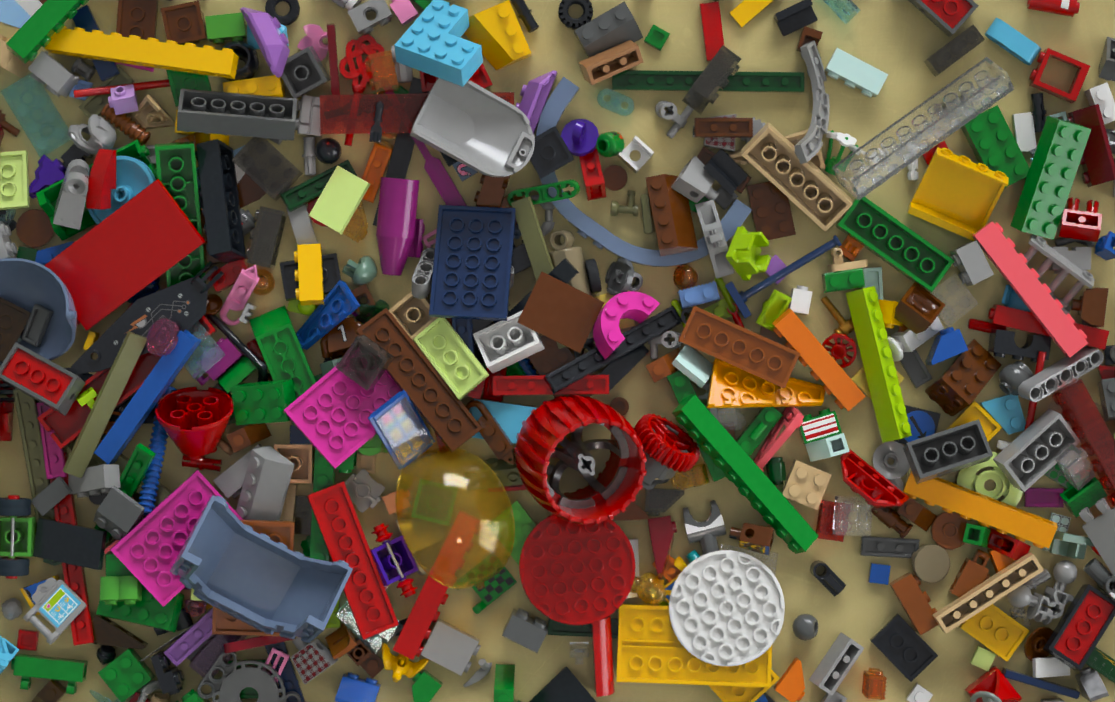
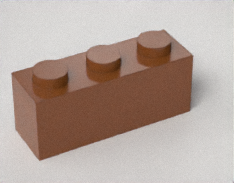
M908 572L889 583L918 634L922 635L938 625L932 616L937 610L935 607L932 609L928 602L931 600L926 591H921L919 587L921 582L916 575Z

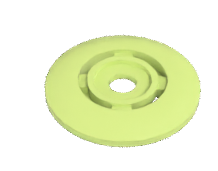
M992 452L993 456L989 461L959 470L956 479L957 485L996 500L1003 495L1004 498L1001 502L1014 507L1017 506L1022 497L1023 491L1013 487L993 459L999 454L997 452ZM984 467H993L992 470H985L981 472L979 475H976V473ZM989 479L993 480L996 484L992 491H987L984 488L985 481Z

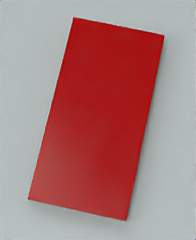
M157 179L44 266L52 270L66 285L74 301L77 319L87 331L204 244L205 240L162 182Z

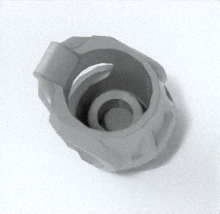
M97 114L90 116L88 124L70 125L67 133L78 148L92 155L97 154L99 149L111 150L117 139L115 128ZM81 132L91 136L88 141L82 137Z

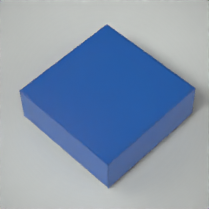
M871 563L868 582L888 585L891 566Z

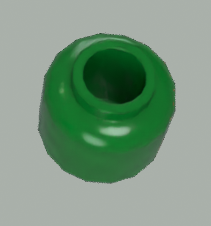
M611 131L598 136L596 147L599 154L603 157L617 156L620 152L622 153L625 143L620 133Z

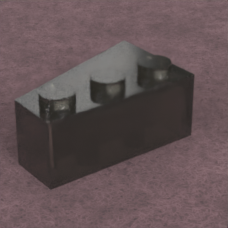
M723 45L682 101L701 115L709 102L713 104L719 96L717 94L720 88L724 90L730 82L727 79L729 75L734 76L739 70L740 66L738 63L741 58Z

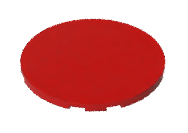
M554 514L542 520L530 532L523 545L519 562L521 583L530 602L548 618L568 625L592 624L614 613L626 600L632 588L636 568L631 543L614 521L605 520L601 524L587 523V525L566 521Z

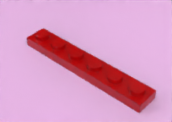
M546 375L493 376V395L609 394V375H588L553 394L544 379Z

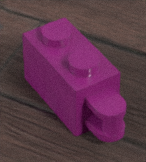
M228 338L218 340L214 344L216 348L213 351H207L200 357L202 361L198 364L202 368L193 377L201 386L206 384L211 378L216 381L244 355ZM205 371L209 376L204 378L201 373Z

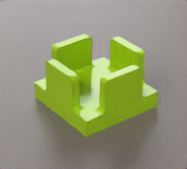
M744 226L737 227L726 254V259L743 281H750L752 274L766 272L771 257L770 255H760L762 251L760 247H768L769 241L762 232H748Z

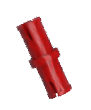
M183 455L182 459L189 460L190 462L182 461V467L199 468L201 471L203 469L221 471V467L214 466V464L222 465V459H210L201 456L200 459L192 460L189 456Z

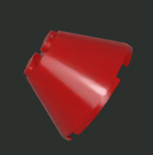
M187 387L175 390L162 397L158 401V407L155 408L157 420L179 451L189 456L190 459L197 460L201 456L217 451L218 443L233 413L234 405L232 398L219 389L208 387V390H197V387Z

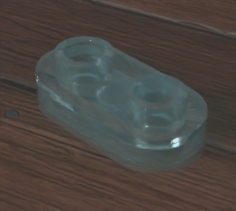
M603 89L598 94L597 101L602 108L621 116H628L634 110V102L630 97L611 89ZM605 95L611 97L609 102L604 101L603 97ZM623 102H626L628 104L627 109H623L621 107V104Z

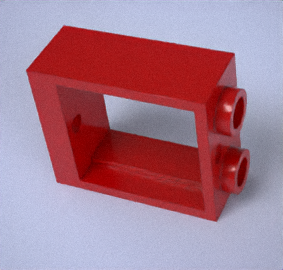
M1049 48L1045 49L1044 52L1041 51L1036 61L1039 63L1037 69H1033L1030 74L1029 80H1031L1029 86L1067 102H1075L1090 65ZM1049 57L1078 68L1068 93L1039 81Z

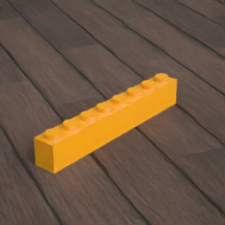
M910 470L904 485L903 492L912 499L918 497L930 506H935L936 504L948 513H953L954 511L966 520H971L972 518L984 527H989L990 525L997 528L996 531L1002 534H1013L1016 539L1024 542L1025 540L1031 541L1034 546L1041 549L1050 547L1058 528L1057 523L939 477L916 484L913 473Z

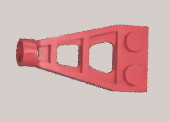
M785 407L782 412L783 416L772 428L753 461L763 473L765 471L763 467L792 435L795 429L802 425L804 416L797 407ZM783 425H785L786 428H785L784 431L778 436V434H779V432L781 431Z

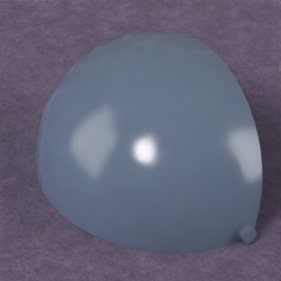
M21 258L0 259L1 298L29 312H32L34 304H39L53 311L40 347H36L24 340L17 341V343L50 361L63 355L73 345L77 329V313L73 298L66 285L52 270L40 263Z

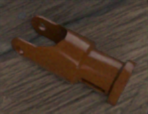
M873 507L871 509V512L888 528H893L900 534L901 538H904L913 527L912 524H907L902 520L900 515L891 507Z

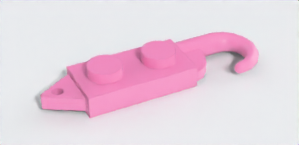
M256 265L246 270L242 269L219 314L220 319L225 324L230 326L239 324V318L235 321L229 320L227 313L229 309L234 311L243 310L260 279L257 275Z

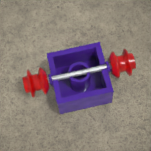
M382 523L373 527L374 532L371 533L377 535L375 542H382V545L370 551L384 587L399 580L396 588H401L402 593L400 596L404 595L407 598L415 594V589L418 587H413L412 582L414 579H406V576L419 569L403 535L387 540L391 538L393 533L387 531L389 525L385 526Z

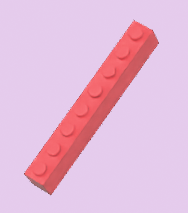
M993 221L987 223L972 235L973 239L978 241L984 253L1064 355L1068 358L1072 357L1088 344L1085 340L1087 338L1086 334L1074 326L1075 320L1069 313L1066 315L1063 312L1061 302L1057 298L1055 300L1052 298L1050 288L1045 283L1041 284L1038 280L1039 274L1034 268L1030 269L1026 263L1028 261L1022 253L1018 254L1016 252L1014 242L1009 237L1005 238L1002 234L1004 230L999 223L996 222L994 224Z

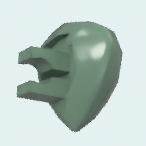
M364 256L359 259L358 263L349 259L342 272L352 278L354 285H364L370 283L377 276V267L370 256Z

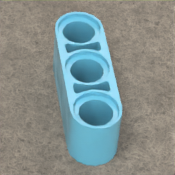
M995 18L985 33L987 38L1027 65H1031L1041 51V48L1036 43L998 18Z

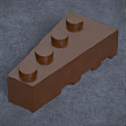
M482 174L480 184H482L481 191H477L474 202H477L476 207L500 208L510 176L491 177Z

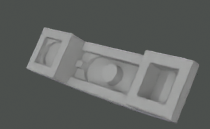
M291 187V188H288V189H284V190H282V193H284V192H286V191H288V190H290V189H292V188H294V187ZM306 204L292 212H289L287 209L297 244H318Z

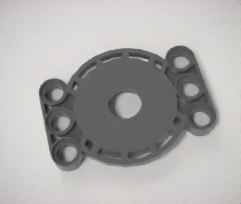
M224 650L200 681L197 688V693L201 698L209 699L212 697L213 702H242L240 692L246 687H252L258 692V700L256 702H287L286 700L289 696H295L298 700L297 702H301V697L297 692L289 691L286 693L282 678L270 665L257 660H241L237 662L236 652L224 653ZM231 654L234 660L231 663H226L223 661V656ZM262 666L265 667V668H267L268 670H270L272 673H270V672H268L266 669L262 668ZM219 669L223 675L221 678L216 679L212 676V671ZM275 677L279 680L281 687L278 686ZM209 685L212 691L209 694H204L201 692V687Z

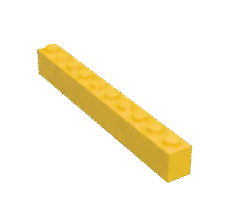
M66 26L59 33L55 32L50 37L51 41L44 47L46 51L52 54L235 79L239 59L234 50L229 48L215 50V47L208 45L200 48L192 43L179 45L178 42L166 40V43L159 42V39L151 37L143 40L136 35L122 37V34L115 32L107 35L99 30L86 32L83 28L74 27L71 30L67 29Z

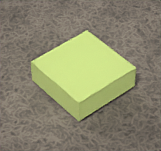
M977 646L970 663L989 672L996 654Z

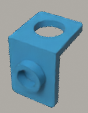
M1006 284L1002 304L1006 307L1030 312L1010 285Z

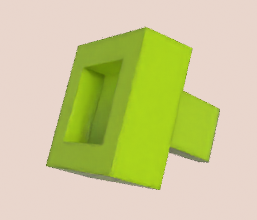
M90 387L78 395L76 400L81 407L87 404L92 409L95 403L93 398L97 394Z

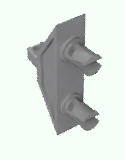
M714 200L695 204L716 279L734 274L732 265L726 259L728 246Z

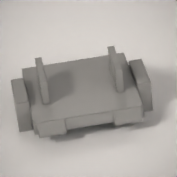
M362 469L357 475L353 473L345 481L350 499L358 506L357 509L361 513L365 512L369 507L373 509L382 499L380 495L385 490V487L380 483L378 484L365 469Z

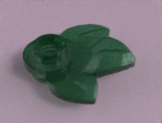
M381 299L375 305L360 304V315L356 316L355 319L365 324L385 308L389 310V305Z

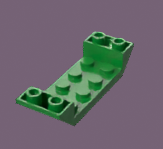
M284 305L249 321L273 381L293 379L295 398L297 399L313 386L316 380Z

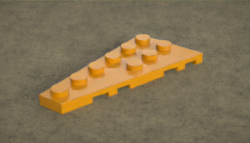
M715 358L706 408L822 406L825 390L821 385L792 377L789 378L784 389Z

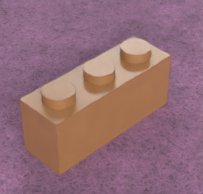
M628 40L580 61L579 65L584 79L591 85H594L643 63L639 46L632 40Z

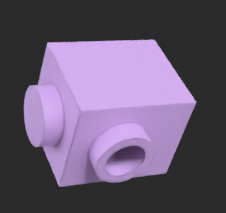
M133 84L110 88L111 96L108 97L110 108H114L116 115L139 111Z

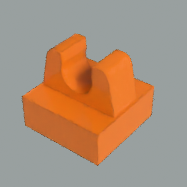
M847 235L839 248L842 249L843 256L852 262L864 246Z

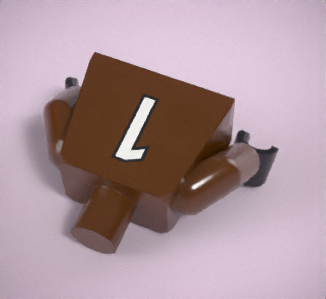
M353 317L345 318L323 336L320 341L322 357L325 358L324 362L349 355L364 343L355 332L363 323L360 321L355 322Z

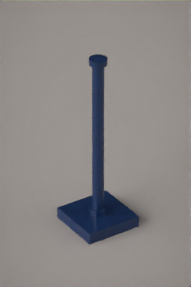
M835 235L829 242L745 292H738L732 281L725 286L744 318L752 315L745 303L748 301V298L838 245L839 247L842 244Z

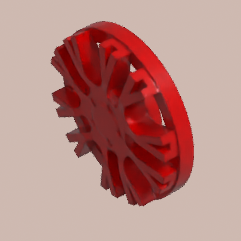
M832 334L822 343V346L831 352L830 355L834 357L835 361L837 359L842 360V364H839L841 368L848 367L854 362L857 355V346L855 341L846 336V334ZM834 339L835 343L832 344L829 340ZM844 339L848 341L847 344L843 343ZM847 352H854L853 357L848 355Z

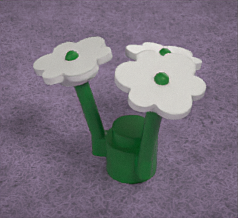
M833 130L827 131L826 137L829 138L824 162L826 165L825 171L839 176L854 153L859 154L861 152L864 154L865 152L858 145H855L857 140L849 134L834 132ZM833 139H836L841 144L837 157L832 156L831 158ZM845 147H849L851 152L843 162L840 158Z

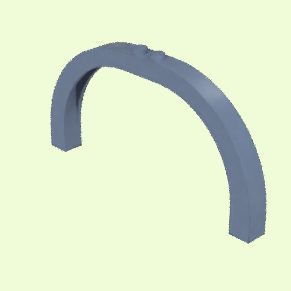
M565 77L559 82L544 106L538 122L536 136L554 126L557 127L563 112L579 91V87ZM554 171L540 179L542 184L558 182ZM549 187L548 194L551 197H555L557 191L554 187ZM569 199L551 201L556 210L578 229L577 233L585 239L590 237L594 240L592 244L602 250L604 247L613 254L630 262L653 267H669L691 263L709 255L705 238L703 237L697 240L698 250L660 257L659 250L637 247L618 238L585 215ZM738 199L733 202L720 221L726 242L735 234L737 227H741L752 211L751 208Z

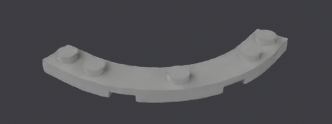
M815 40L808 41L800 47L801 56L805 60L807 73L811 80L813 93L810 127L806 135L794 145L795 155L799 159L800 164L807 163L819 152L823 145L822 137L824 134H827L829 125V94L825 93L824 81H827Z

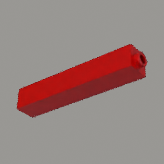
M997 304L989 309L988 319H990L992 324L1050 337L1031 312ZM1074 323L1078 330L1081 329L1086 334L1087 347L1105 350L1109 331Z

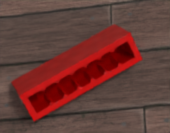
M610 615L591 624L596 697L608 696L615 692Z

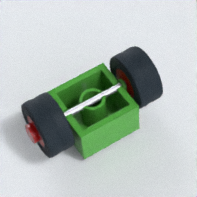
M8 495V498H0V556H8L0 557V576H6V579H17V576L29 575L30 560L22 557H32L34 553L37 531L36 517L29 516L31 515V499L20 498V495Z

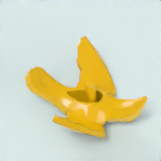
M382 643L385 670L393 671L392 679L394 682H398L402 675L409 679L414 677L429 662V659L424 658L413 663L409 661L408 657L400 653L398 656H394L390 653L388 645Z

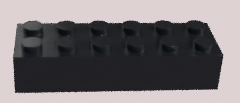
M218 139L196 144L197 151H195V156L199 164L197 174L201 181L199 191L203 199L204 232L207 235L208 241L206 250L210 256L223 263L246 259L233 148Z

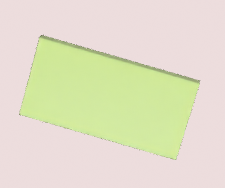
M438 317L413 339L459 400L489 376L488 372L446 318Z

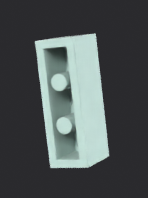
M836 48L825 68L829 77L835 80L838 78L844 80L846 86L853 89L857 87L862 90V94L870 98L878 95L888 76L885 72L839 48Z

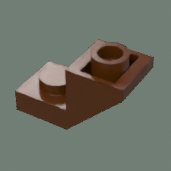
M359 639L356 642L355 648L346 654L357 666L360 665L371 678H374L384 668L383 660L372 648Z

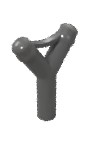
M1065 237L1055 239L1056 247L1073 242L1091 248L1095 245V242Z

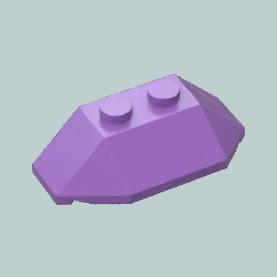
M242 7L240 10L271 72L276 77H281L290 49L287 45L289 43L288 38L279 29L281 27L280 22L276 17L273 18L266 12Z
M555 70L530 80L528 85H523L520 93L523 98L521 103H516V107L529 119L533 134L557 76V71Z

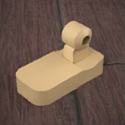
M834 248L831 251L833 264L828 265L829 273L868 267L867 259L844 263L841 248Z

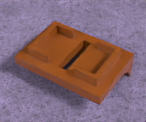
M343 618L341 627L325 637L334 660L342 657L357 645L349 624Z

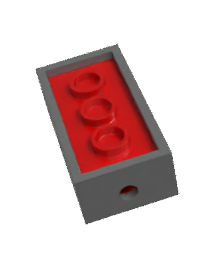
M908 0L948 37L952 36L979 6L973 0Z
M15 342L0 366V380L66 416L86 384L79 376Z

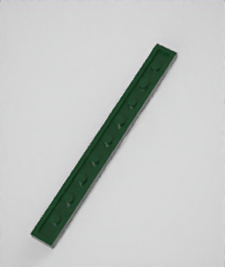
M625 70L612 76V90L804 92V72Z

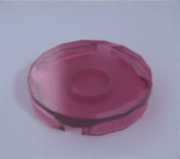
M161 318L151 326L146 341L147 349L151 354L157 357L166 356L175 348L178 342L177 332H179V328L174 321L168 318Z

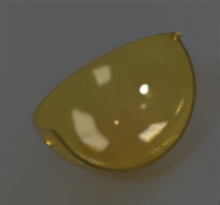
M439 447L433 450L427 449L403 468L396 488V513L401 533L414 559L430 577L447 587L467 589L477 586L478 590L485 587V581L496 576L508 562L515 537V523L511 503L499 478L479 457L461 448H457L452 453L447 447Z

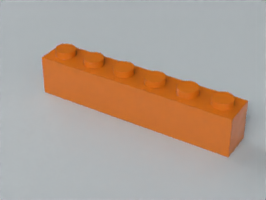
M790 308L772 322L775 326L773 331L779 338L783 336L788 341L785 344L788 348L800 353L798 360L804 367L808 365L812 369L810 374L816 381L820 379L824 383L822 388L828 395L833 394L837 398L834 402L841 410L845 408L849 412L866 397Z

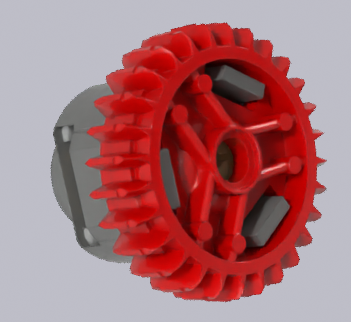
M647 414L641 417L634 427L636 434L642 442L643 451L647 462H645L647 473L642 482L645 489L652 490L658 484L667 483L677 471H690L700 458L699 447H697L696 442H693V438L689 437L688 433L678 427V424L675 425L672 423V420L669 421L666 417L662 418L660 415Z

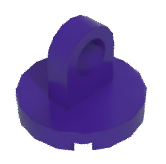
M575 119L564 126L561 137L572 155L585 156L596 149L599 133L597 127L592 122L586 119Z

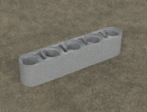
M1085 346L1072 357H1065L1023 381L1018 387V394L1022 398L1038 402L1100 366L1104 359L1103 353L1100 350Z

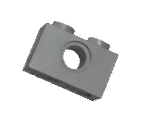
M368 0L347 11L358 33H363L364 35L374 30L373 27L379 24L381 26L391 22L390 18L393 17L385 0ZM370 11H374L377 14L376 18L372 21L366 19V15Z

